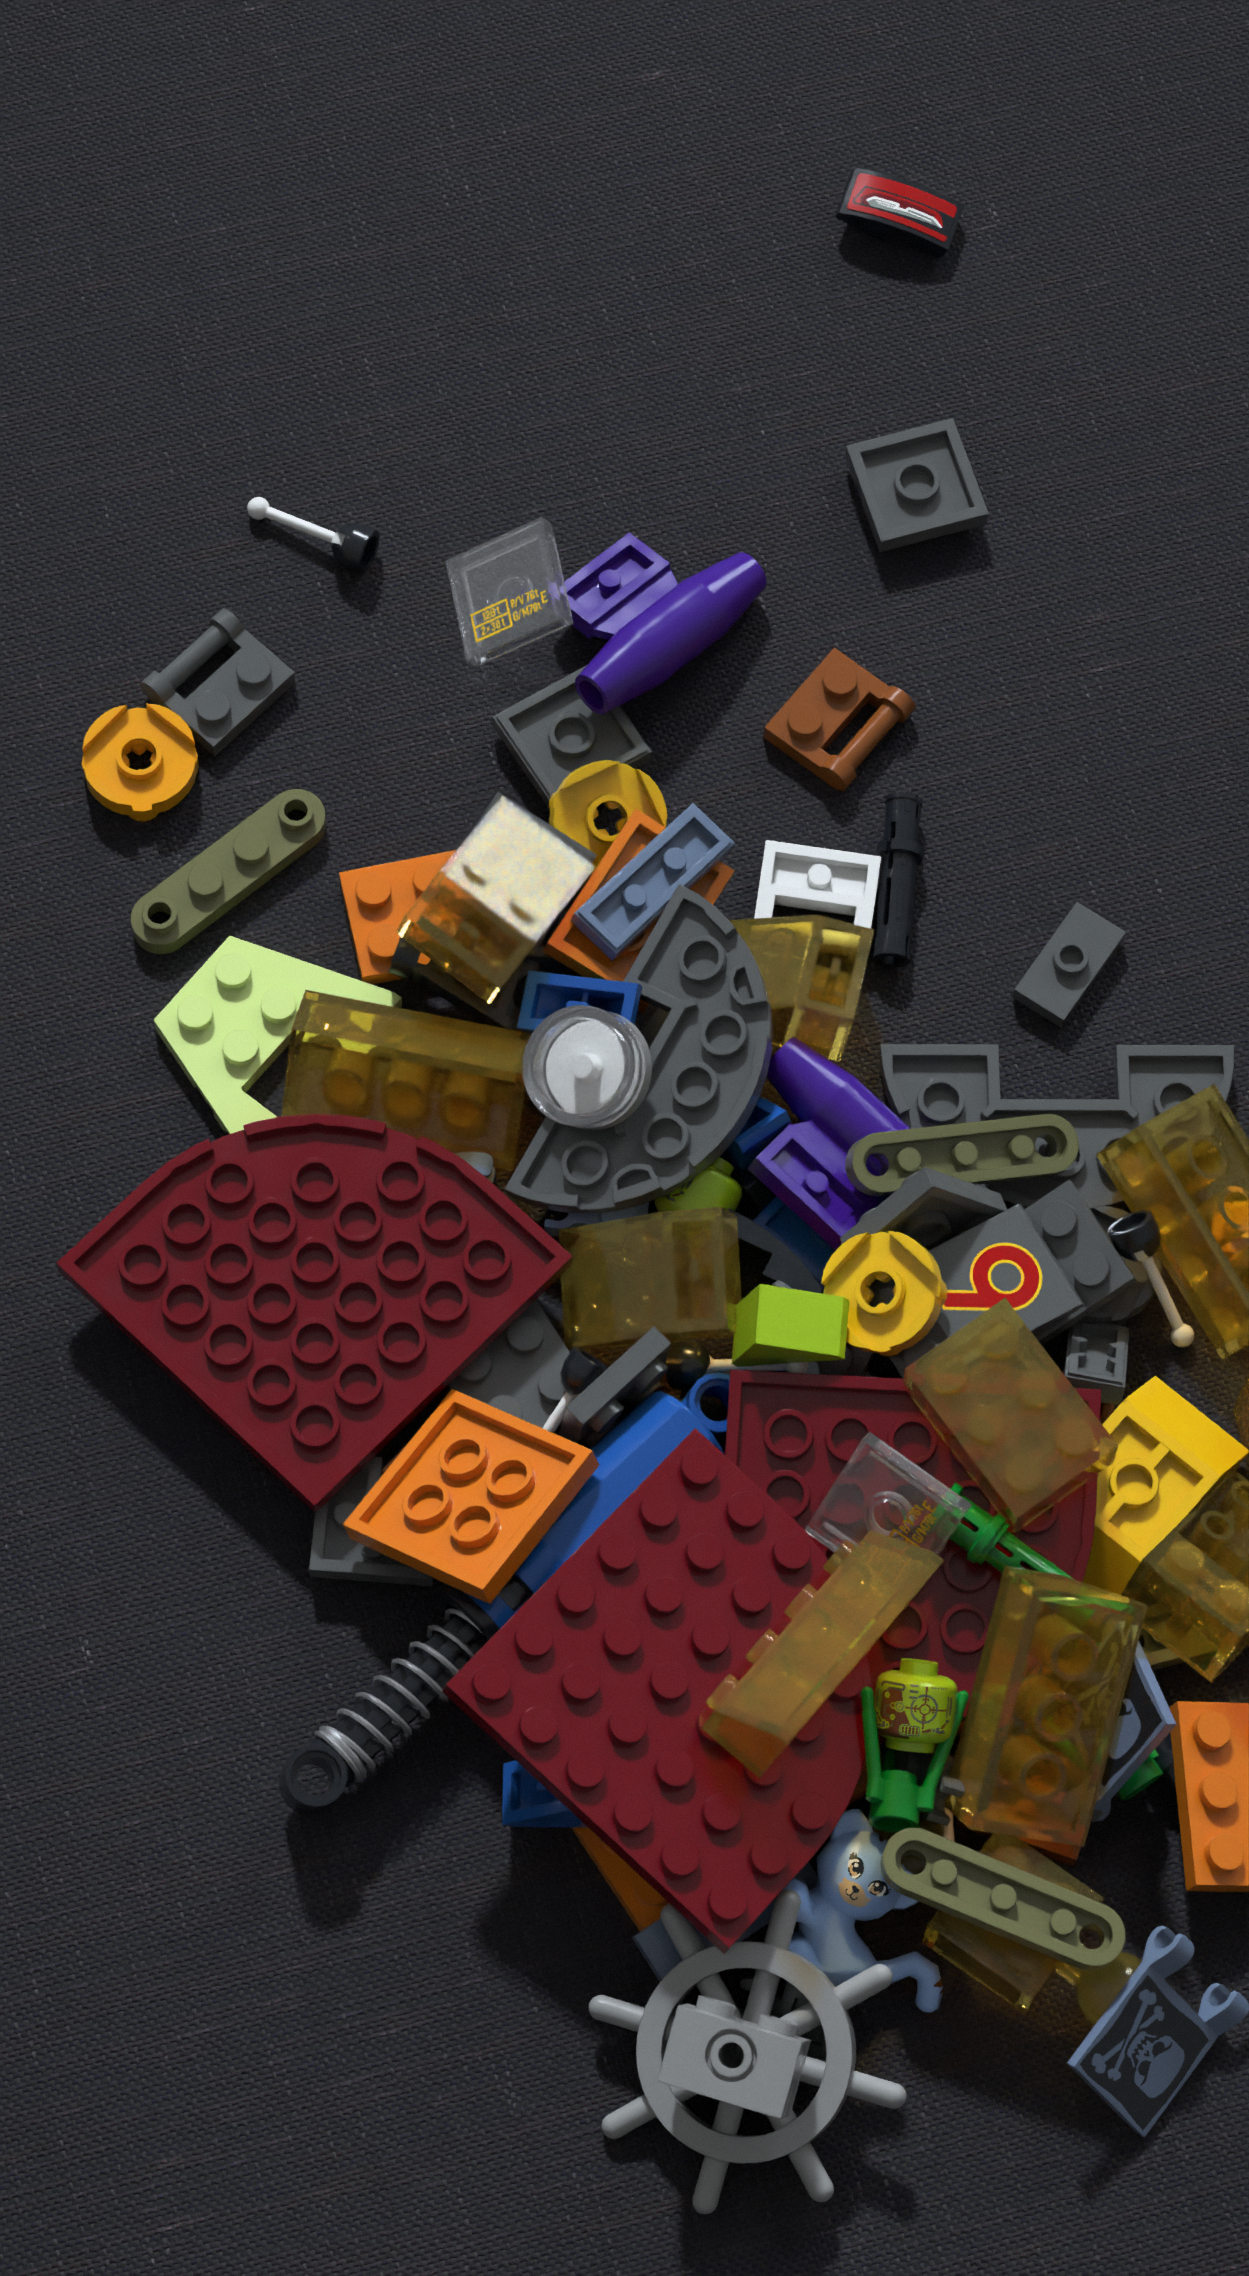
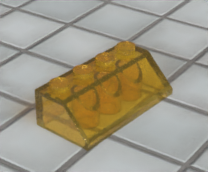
M305 990L291 1028L282 1116L330 1114L377 1120L386 1123L389 1129L408 1134L417 1139L423 1136L438 1143L452 1153H487L492 1156L495 1168L513 1171L532 1085L534 1059L539 1035Z
M1212 1084L1138 1126L1096 1155L1132 1213L1140 1210H1150L1152 1212L1161 1236L1160 1247L1156 1253L1217 1353L1224 1360L1249 1345V1139L1215 1084Z
M872 1530L869 1531L857 1546L846 1539L823 1566V1569L831 1575L823 1586L817 1591L808 1583L784 1611L792 1619L784 1631L778 1636L769 1628L747 1653L745 1658L753 1664L751 1669L740 1681L729 1674L705 1703L714 1711L701 1728L760 1778L913 1600L944 1560L935 1552Z
M1011 1566L1004 1567L950 1777L959 1779L963 1783L965 1794L962 1798L948 1795L945 1801V1807L970 1830L1077 1846L1085 1845L1147 1605L1063 1575Z

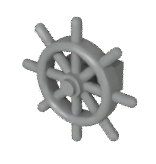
M783 1890L776 1897L764 1942H735L725 1954L716 1946L705 1949L694 1926L670 1903L666 1904L660 1913L661 1921L683 1961L662 1979L645 2007L606 1995H597L589 2003V2013L594 2019L638 2032L636 2059L644 2095L605 2116L601 2124L603 2133L611 2139H617L657 2117L664 2127L679 2141L703 2154L704 2159L692 2198V2205L700 2214H710L716 2209L729 2162L758 2163L785 2155L789 2156L810 2197L816 2202L828 2201L834 2193V2186L810 2142L831 2124L841 2110L847 2096L890 2109L900 2108L906 2101V2091L900 2084L855 2071L856 2039L848 2011L853 2006L887 1988L893 1978L891 1970L884 1964H876L835 1987L829 1978L813 1963L801 1955L788 1950L801 1905L799 1895L793 1890ZM733 1968L756 1969L743 2017L719 1972ZM781 1977L801 1991L809 2002L783 2017L777 2018L770 2016ZM697 1986L701 1993L698 1996L697 2004L687 2003L680 2005L689 1992ZM821 2024L826 2041V2062L808 2057L807 2053L811 2040L800 2037ZM799 2082L819 2087L810 2105L800 2116L796 2117L792 2107ZM697 2094L720 2100L713 2126L697 2117L684 2101ZM744 2108L766 2114L775 2131L761 2135H738L737 2132Z

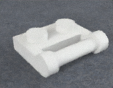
M766 840L751 943L768 946L769 940L849 951V958L867 960L881 856ZM774 905L855 916L853 928L772 917Z

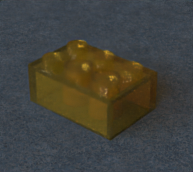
M1006 1298L904 1369V1388L996 1511L1006 1518L1005 1522L1010 1525L1009 1528L1014 1534L1114 1463L1118 1445Z

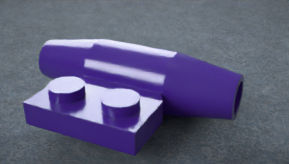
M630 532L556 587L549 595V608L586 637L591 639L594 636L609 640L576 677L575 687L579 697L595 713L605 714L660 686L723 637L764 591L767 580L763 569L753 557L746 553L738 552L684 579L678 584L670 568V563Z
M793 1036L770 1059L766 1078L801 1123L794 1125L790 1123L754 1159L747 1169L836 1251L842 1245L840 1237L854 1227L864 1213L879 1205V1196L866 1195L858 1191L849 1181L845 1170V1160L850 1147L858 1140L872 1133L911 1128L855 1076ZM868 1156L866 1160L868 1171L874 1176H879L882 1170L880 1162L875 1157Z

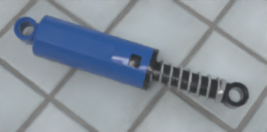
M718 1372L703 1376L696 1381L681 1402L662 1391L649 1393L589 1449L594 1452L599 1463L598 1468L491 1604L443 1582L434 1591V1600L445 1617L446 1623L442 1627L438 1625L428 1626V1640L424 1643L411 1642L409 1646L410 1656L406 1660L400 1658L392 1659V1673L388 1677L383 1675L374 1676V1689L369 1694L365 1692L356 1693V1706L352 1710H337L338 1723L335 1726H320L319 1731H315V1740L294 1752L282 1769L279 1779L280 1795L286 1805L297 1813L305 1815L320 1814L332 1807L349 1784L353 1781L362 1782V1777H366V1768L364 1766L367 1765L370 1769H375L376 1764L372 1759L384 1748L389 1752H394V1747L390 1742L402 1731L406 1735H412V1730L408 1725L420 1714L424 1718H430L427 1708L437 1698L448 1702V1697L442 1691L453 1676L695 1428L723 1453L719 1443L726 1439L727 1417L726 1420L718 1422L707 1418L701 1411L700 1398L704 1396L718 1398L726 1407L728 1415L730 1375ZM304 1765L319 1766L328 1776V1791L323 1794L313 1795L302 1790L297 1780L298 1769Z

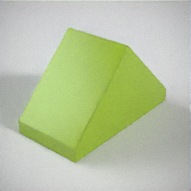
M759 1284L736 1305L731 1364L737 1367L845 1360L849 1300L841 1296Z

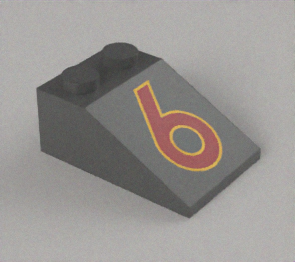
M1017 1204L929 1250L936 1260L941 1278L946 1284V1301L941 1307L939 1317L929 1333L910 1348L902 1350L897 1355L890 1356V1359L903 1379L972 1382L1084 1306V1303L1022 1205ZM893 1278L887 1283L878 1281L869 1287L874 1293V1298L870 1302L872 1307H876L880 1303L887 1305L894 1297L892 1290L895 1286Z

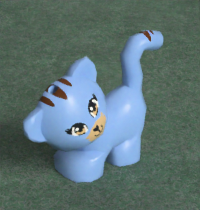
M860 1809L844 1811L831 1833L830 1841L817 1856L816 1887L808 1890L804 1879L795 1876L783 1889L795 1891L801 1900L796 1920L799 1924V1931L793 1932L788 1950L801 1955L813 1963L829 1978L835 1987L873 1965L884 1964L892 1972L891 1984L908 1976L917 1980L916 2006L922 2012L932 2013L939 2008L943 1994V1985L938 1965L916 1951L890 1960L876 1961L872 1952L854 1927L855 1920L867 1921L878 1919L891 1909L904 1910L917 1904L918 1901L896 1892L883 1878L880 1862L888 1841L882 1835L872 1830L867 1818ZM901 1859V1866L903 1870L909 1874L915 1875L913 1872L905 1869L903 1860Z

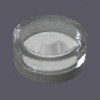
M569 1006L549 1015L532 1033L523 1057V1079L530 1099L548 1118L558 1123L581 1129L601 1130L620 1124L630 1117L641 1105L651 1082V1054L647 1042L639 1029L623 1016L593 1006Z

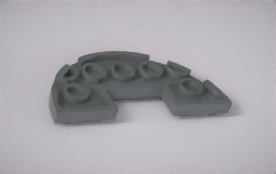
M681 884L677 886L623 981L640 984L642 986L640 999L669 1013L649 1048L652 1060V1076L649 1089L641 1105L630 1117L620 1124L601 1130H587L570 1126L548 1112L504 1189L510 1197L543 1209L575 1214L611 1212L645 1204L683 1186L708 1168L738 1136L751 1116L761 1095L772 1053L773 1023L767 986L759 965L734 925L714 905L698 893Z
M880 1044L879 1062L882 1082L891 1110L911 1129L1041 1114H1055L1066 1119L1075 1129L1079 1141L1077 1157L1070 1167L1048 1177L978 1184L977 1186L1000 1193L1007 1210L1017 1204L1022 1205L1025 1210L1070 1180L1092 1211V1208L1100 1206L1122 1209L1152 1196L1175 1180L1199 1156L1213 1135L1225 1107L1234 1068V1045H1116L1114 1051L1116 1099H1000L998 1044ZM1037 1138L1035 1142L1037 1152L1043 1157H1048L1050 1151L1048 1143L1042 1138Z

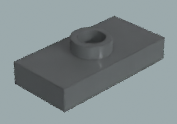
M1076 902L1016 986L1012 998L1062 1028L1122 944L1126 932Z
M1080 1320L1068 1328L1061 1387L1101 1389V1402L1120 1405L1126 1382L1129 1328Z

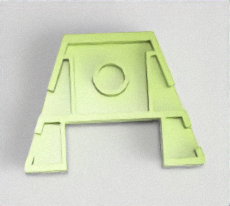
M229 936L155 1017L154 1026L194 1088L197 1087L212 1109L213 1116L223 1131L229 1135L244 1130L243 1125L277 1117L246 1092L319 1010H323L369 1045L401 1009L402 997L395 992Z

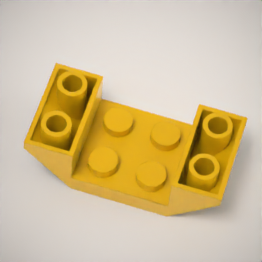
M1156 1376L1125 1398L1099 1430L1097 1502L1093 1544L1082 1582L1085 1588L1104 1599L1088 1622L1097 1631L1136 1587L1141 1572L1206 1496L1212 1498L1249 1455V1450Z

